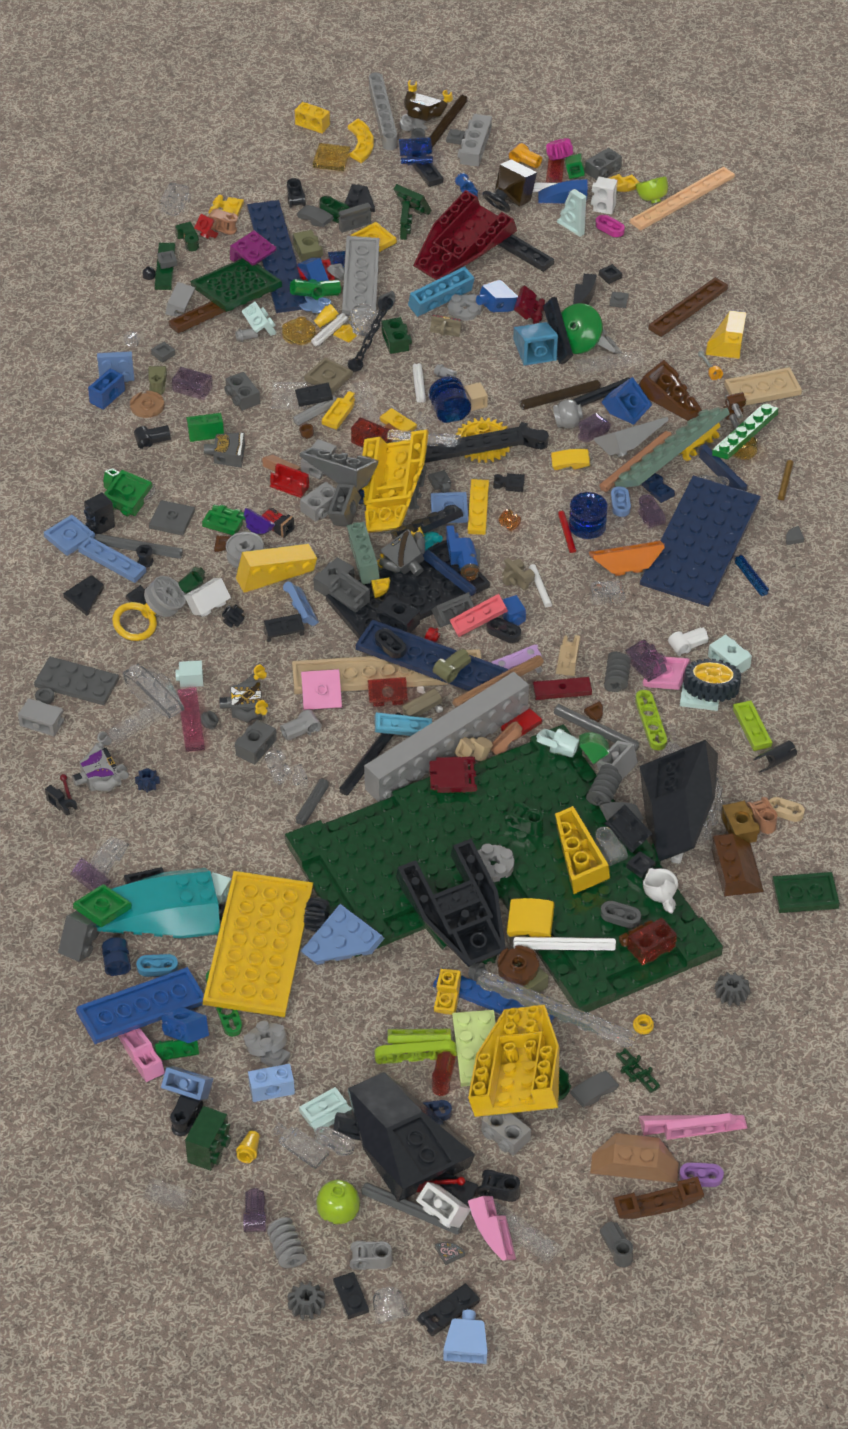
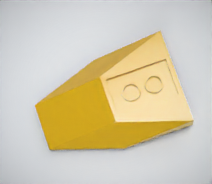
M545 1005L504 1009L475 1058L468 1096L475 1117L558 1108L560 1048Z

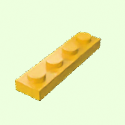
M471 479L468 534L486 535L489 480Z

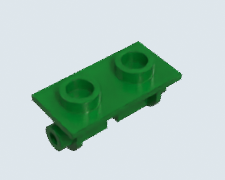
M160 1040L159 1043H155L156 1054L162 1061L199 1055L197 1040L191 1043L181 1040L162 1042Z

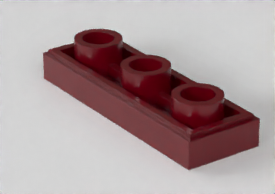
M589 677L533 682L535 700L592 695Z

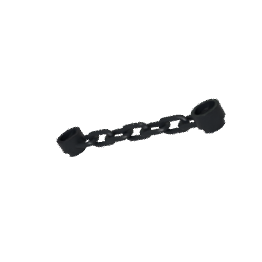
M383 297L378 300L379 311L376 319L371 324V330L365 336L362 343L363 346L358 351L356 357L348 360V368L353 372L362 369L364 354L369 349L372 338L380 327L382 318L393 306L391 298Z

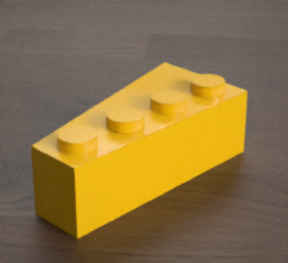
M309 544L242 552L236 580L245 593L314 571L317 557Z
M572 806L556 813L557 830L573 894L610 879L609 865L575 808Z

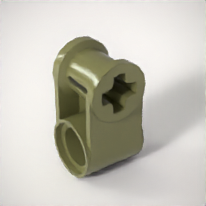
M149 366V390L162 395L165 392L166 366Z

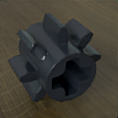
M237 604L234 607L228 605L222 613V617H224L223 622L230 628L233 625L238 627L245 618L242 614L244 610Z

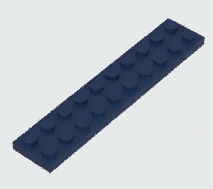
M279 200L247 204L253 230L276 247L275 252L261 260L263 268L282 281L283 287L270 292L275 312L283 313L303 310L299 304L307 303L304 296L292 295L290 293L289 286L293 279H302L297 269L296 258Z

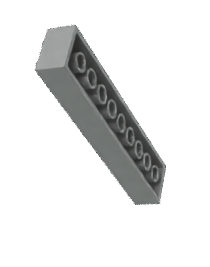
M512 672L364 765L365 790L378 802L392 797V791L405 787L414 781L421 780L425 774L430 772L429 762L436 761V757H454L456 755L454 752L460 739L464 737L477 739L478 737H485L489 733H495L500 726L528 709L529 684L515 672Z

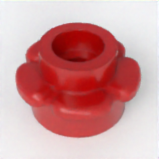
M430 627L424 639L436 643L440 638L439 629Z

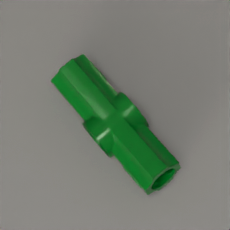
M293 279L289 286L292 295L309 296L315 300L324 296H334L341 293L339 280L317 281L316 279L306 281Z

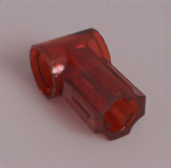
M443 1051L437 1056L435 1069L432 1073V1092L435 1095L445 1096L450 1092V1084L456 1056H453L451 1052Z

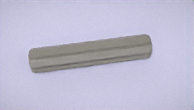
M332 395L333 400L317 403L293 417L294 423L301 425L330 409L337 398Z

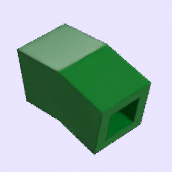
M113 468L104 472L103 484L105 489H108L119 474Z

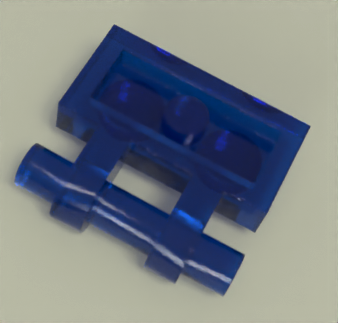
M431 138L399 139L400 156H407L406 158H401V164L409 166L415 163H422V165L433 163V156H426V154H432ZM412 155H421V157H412Z

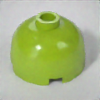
M666 176L635 184L641 199L651 201V204L660 202V198L664 197L668 192Z
M338 1179L326 1183L318 1192L316 1200L318 1214L322 1219L333 1222V1224H344L355 1218L360 1208L358 1191L352 1184L344 1180Z

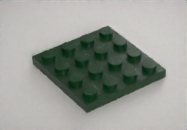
M244 258L190 281L191 286L195 287L196 291L226 312L283 287L280 279L258 264L251 265Z

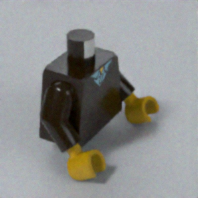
M409 80L404 106L408 111V116L429 121L443 114L448 105L447 102L453 100L452 92L448 95L447 90H444V99L439 100L418 93L414 94L413 92L417 91V81L415 85H411V80Z

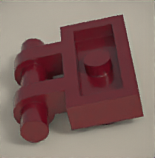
M524 285L520 288L514 311L526 320L531 318L533 324H537L543 318L542 311H544L545 299L540 298L537 301V295Z

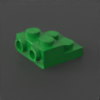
M121 470L104 494L112 501L113 510L116 508L127 517L130 515L136 516L145 504L143 499L153 485L151 481Z

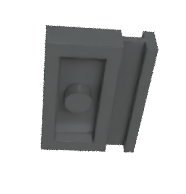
M365 203L339 211V230L343 233L371 224V205Z

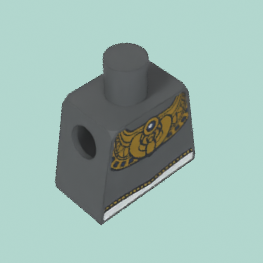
M245 433L218 434L215 437V444H204V454L214 455L215 464L242 468Z

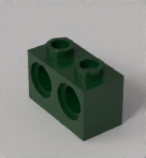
M402 318L381 320V333L389 354L409 351L412 339L411 335L407 334L406 323L403 324Z

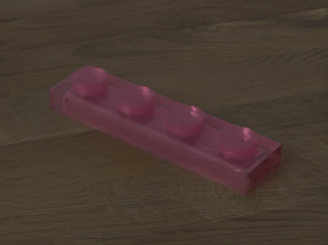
M196 687L177 689L185 752L205 750Z

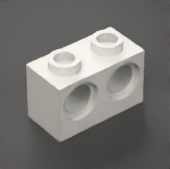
M598 176L596 183H593L592 192H594L591 200L593 211L612 214L616 206L617 180Z

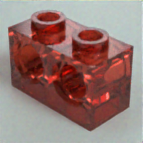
M360 417L351 427V443L362 448L364 447V440L368 438L381 437L386 443H391L390 429Z
M660 918L629 935L628 949L643 965L648 961H654L665 952H670L676 945L677 934L663 918Z

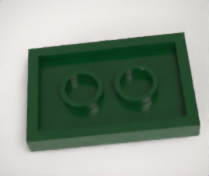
M832 872L772 877L779 913L839 909L840 903Z

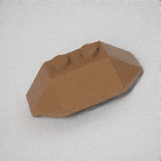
M616 1133L592 1153L590 1173L677 1183L679 1163L660 1138Z

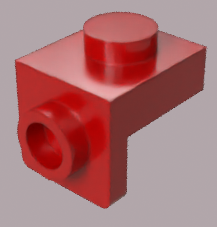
M200 214L194 229L200 231V235L207 239L209 237L215 239L218 235L217 232L211 230L215 220Z

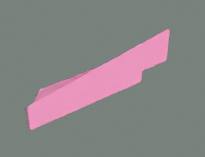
M730 1113L719 1115L639 1116L643 1136L665 1133L666 1140L747 1129L744 1115H732Z

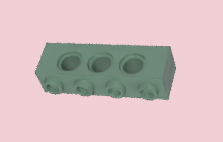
M365 522L347 525L349 543L361 583L368 584L371 583V580L380 579L378 564Z

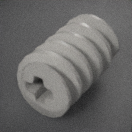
M288 1217L275 1220L267 1229V1234L270 1237V1242L273 1244V1250L275 1251L278 1263L283 1268L297 1267L307 1260V1256L303 1254L304 1249L301 1247V1241L297 1239L298 1233L294 1232L293 1220Z

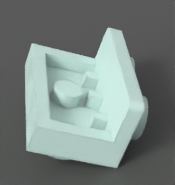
M255 301L242 310L245 318L256 333L263 328L267 330L270 336L277 333L273 328L276 326L270 317L267 319L269 314L265 308L262 307L260 309Z

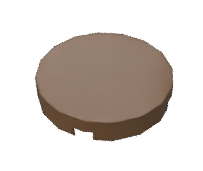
M146 391L143 394L140 392L130 400V409L138 417L151 418L163 411L164 400L157 392Z

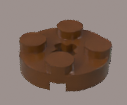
M517 945L512 949L508 947L498 957V975L508 982L525 986L538 974L539 960L536 957V953L526 946ZM519 962L522 963V966H521V967H516V966L514 965V964H518Z

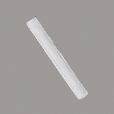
M535 564L529 566V569L535 573L534 582L545 608L551 607L552 603Z

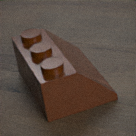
M734 834L713 836L711 850L724 897L764 892L751 844Z

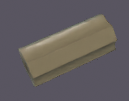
M432 688L402 705V712L405 716L417 717L441 704L442 698L439 692Z

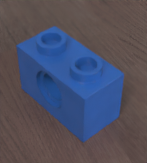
M111 368L88 387L90 403L105 409L125 391L124 375Z
M183 1007L161 1015L164 1035L186 1043L209 1036L206 1015Z

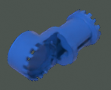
M465 173L458 174V177L455 178V183L460 186L461 192L463 193L467 190L478 197V190L473 182L469 180L468 175Z

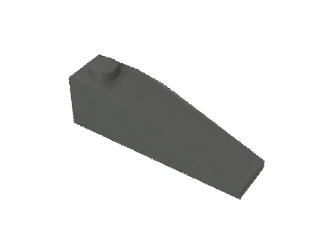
M309 448L300 453L301 458L338 484L355 485L357 491L368 485L378 465V460L358 455L357 458L348 457V453L333 455L329 450Z

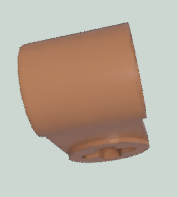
M213 209L208 217L215 220L211 228L212 230L228 235L236 233V222L238 221L236 214L220 209Z
M762 797L759 801L746 803L747 807L751 808L753 820L755 823H758L760 831L766 834L773 833L776 830L777 812L771 806L768 798Z

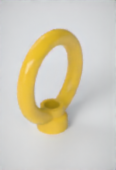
M129 602L115 610L112 623L116 632L123 638L131 641H142L149 638L155 632L157 626L156 613L147 603L143 605L141 603ZM127 610H139L145 618L149 619V627L146 631L139 634L130 633L121 626L120 617Z

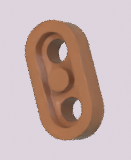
M518 722L511 723L492 742L491 751L495 755L504 753L508 749V745L522 735L520 724Z

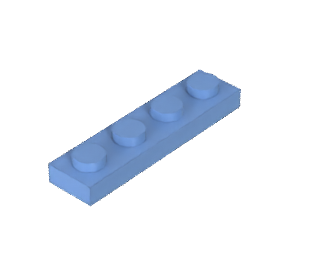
M89 537L78 547L81 554L134 583L146 573L145 566L92 537Z

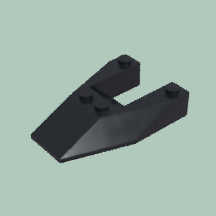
M472 839L453 845L450 855L464 881L462 884L433 895L416 860L399 866L396 873V879L404 895L423 922L468 967L497 956L506 949L498 890Z

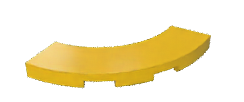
M358 118L348 125V129L354 133L358 141L355 149L349 155L354 160L362 163L373 150L374 138L367 124Z

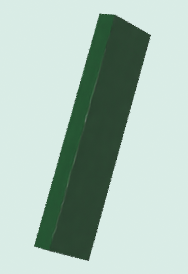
M159 243L158 253L173 250L175 254L176 244ZM158 259L155 290H172L174 267L161 269Z

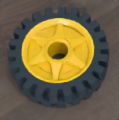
M707 658L704 661L699 659L697 662L693 661L687 665L684 675V688L691 696H698L700 700L705 698V701L708 702L710 700H713V702H717V700L725 702V699L729 701L739 694L741 672L738 668L736 669V666H730L729 662L723 663V660L716 661V659L709 661Z

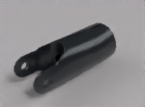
M788 740L758 755L753 760L764 756L767 757L769 765L758 771L760 773L795 757L797 750L795 745Z

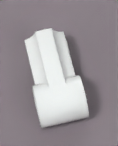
M704 627L684 634L678 631L673 633L668 639V643L678 656H681L683 653H689L692 648L708 642L707 631Z

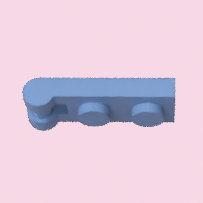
M290 581L285 582L283 590L290 594L293 600L292 605L301 614L302 622L308 623L311 626L319 623L303 590Z

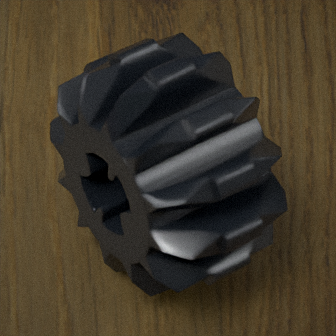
M318 897L308 900L303 921L305 929L317 932L329 918L330 907L327 900Z

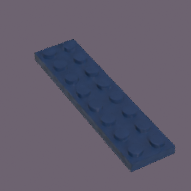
M375 620L371 621L355 645L358 651L445 683L447 682L433 673V667L438 660H446L458 651ZM380 629L391 630L406 644V654L401 658L390 657L376 645L375 633ZM469 655L471 662L461 669L457 677L448 684L470 691L508 671V669Z

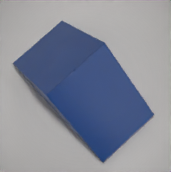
M310 258L298 263L297 266L308 281L311 279H316L317 281L329 280L321 258Z

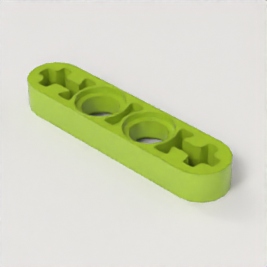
M640 690L636 693L635 703L649 745L653 750H663L667 745V737L653 695L648 690ZM641 697L647 699V704L644 705V700ZM651 711L653 715L647 716L644 712ZM651 725H655L658 727V729L651 730L648 727ZM657 735H658V740H659V742H661V743H658L657 741H655V737H656Z
M451 1040L393 1044L377 1047L374 1054L375 1061L378 1064L401 1063L404 1060H409V1062L423 1061V1059L429 1058L430 1060L451 1059L457 1056L456 1043Z

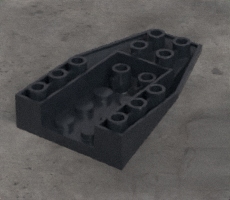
M706 740L639 766L646 823L648 829L653 833L651 838L660 861L695 848L714 801L718 753Z
M385 1072L348 1088L363 1150L397 1202L416 1194L420 1184L447 1171L451 1175H455L470 1168L475 1154L433 1111Z

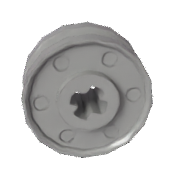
M239 532L231 536L226 542V556L229 564L238 568L242 552L264 549L262 538L252 532Z
M168 576L156 577L145 589L144 597L146 603L160 616H174L186 603L185 593L179 587L178 582Z

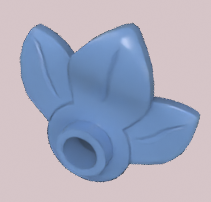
M304 296L307 303L299 304V306L305 311L319 314L325 306L331 304V300L323 297L315 300L312 297Z

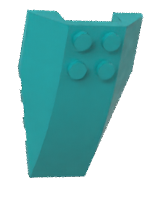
M207 868L169 871L112 888L111 890L131 902L132 908L102 928L96 924L97 931L123 934V931L133 932L134 935L151 933L157 937L173 935V938H189L219 934V907L211 871Z

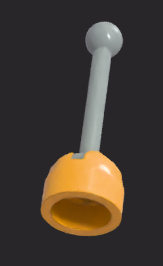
M699 351L698 356L702 357L709 367V377L712 380L721 379L723 376L721 368L716 365L712 366L705 357L704 351Z

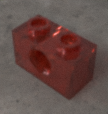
M406 677L367 680L369 704H373V707L385 706L386 702H392V706L404 705L403 701L408 700ZM385 687H389L393 691V695L389 698L384 697L382 694V690Z

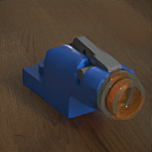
M454 525L446 526V541L451 565L458 564L461 575L466 580L476 579L480 569V549L475 548L470 538H459L458 532L455 533Z

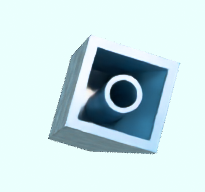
M547 322L514 327L513 339L524 366L557 360L558 335Z

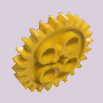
M481 417L480 421H477L474 418V422L468 420L467 425L462 424V428H458L455 439L508 429V426H503V422L497 424V419L490 421V418H487L485 421ZM510 447L465 455V458L471 457V461L477 459L478 463L481 460L487 463L488 459L494 462V458L500 460L501 455L506 456V452H510Z

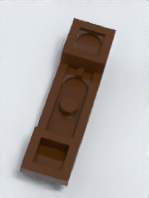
M696 1176L677 1181V1186L639 1196H635L633 1192L614 1197L613 1201L619 1219H637L686 1207L702 1199L704 1193L699 1178Z

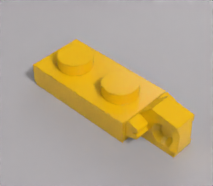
M348 391L344 398H337L322 418V425L337 430L355 405V393Z

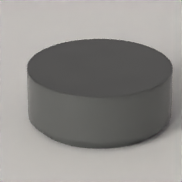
M41 688L36 691L35 699L51 704L55 699L54 692L50 688Z

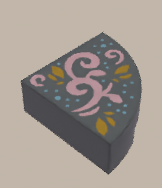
M441 1242L435 1244V1249L445 1265L465 1256L464 1250L454 1243Z

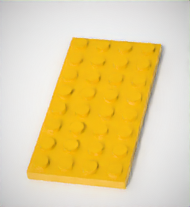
M233 871L203 997V1005L279 1017L286 1016L305 927L303 921L306 903L311 898L313 889L312 882Z

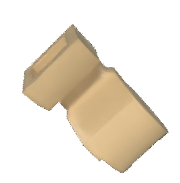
M464 737L460 739L454 753L458 757L472 756L478 761H483L487 758L493 744L484 737H478L477 739Z

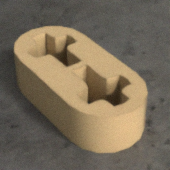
M773 797L769 800L771 806L777 812V817L794 822L803 819L805 809L801 804L780 797Z

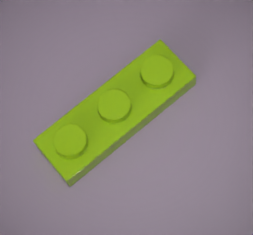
M752 701L733 704V711L753 751L772 747V741Z
M388 1029V1044L392 1045L451 1040V1029Z

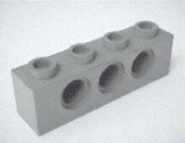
M473 114L472 120L468 122V129L465 130V139H462V149L458 151L460 164L479 167L492 129V116Z

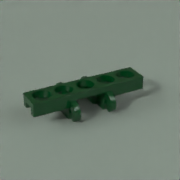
M626 1048L621 1053H616V1057L625 1065L622 1066L620 1072L621 1074H627L630 1078V1083L636 1082L638 1079L650 1093L660 1088V1084L650 1075L653 1069L649 1067L647 1071V1069H643L638 1064L641 1060L640 1055H637L636 1059ZM626 1054L629 1058L625 1060L621 1055ZM636 1068H639V1069L642 1070V1071H638L637 1073H634V1070H635ZM648 1083H653L655 1088L652 1089Z

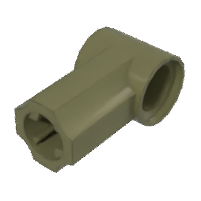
M459 649L446 660H438L433 667V673L447 683H451L457 677L458 672L471 662V657L465 649Z

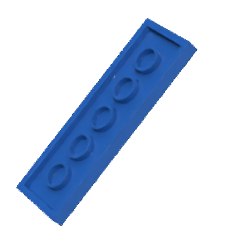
M186 967L77 1006L76 1012L94 1044L158 1022L162 1020L161 1015L183 1007L190 1010L203 1005L204 994L190 970Z

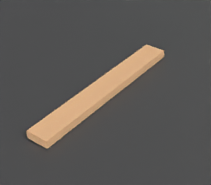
M722 167L631 218L630 223L641 231L735 178V174Z

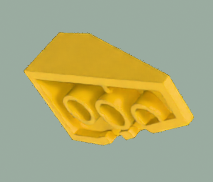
M728 312L707 342L706 355L740 359L746 319L745 312Z

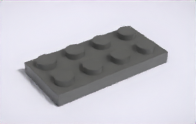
M49 656L36 678L34 686L37 688H50L53 692L105 705L119 680V675Z

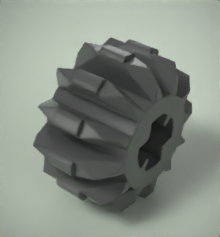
M736 971L733 975H730L728 972L724 976L720 975L715 983L716 998H721V1004L727 1001L729 1007L733 1002L737 1006H739L740 1002L745 1003L748 995H750L749 980H745L743 974L737 976Z
M301 1281L299 1287L293 1286L292 1292L288 1293V1309L292 1310L294 1317L300 1314L302 1321L306 1315H309V1318L312 1320L314 1318L313 1313L320 1316L321 1309L325 1307V1293L320 1290L319 1284L312 1287L311 1281L307 1285H304Z

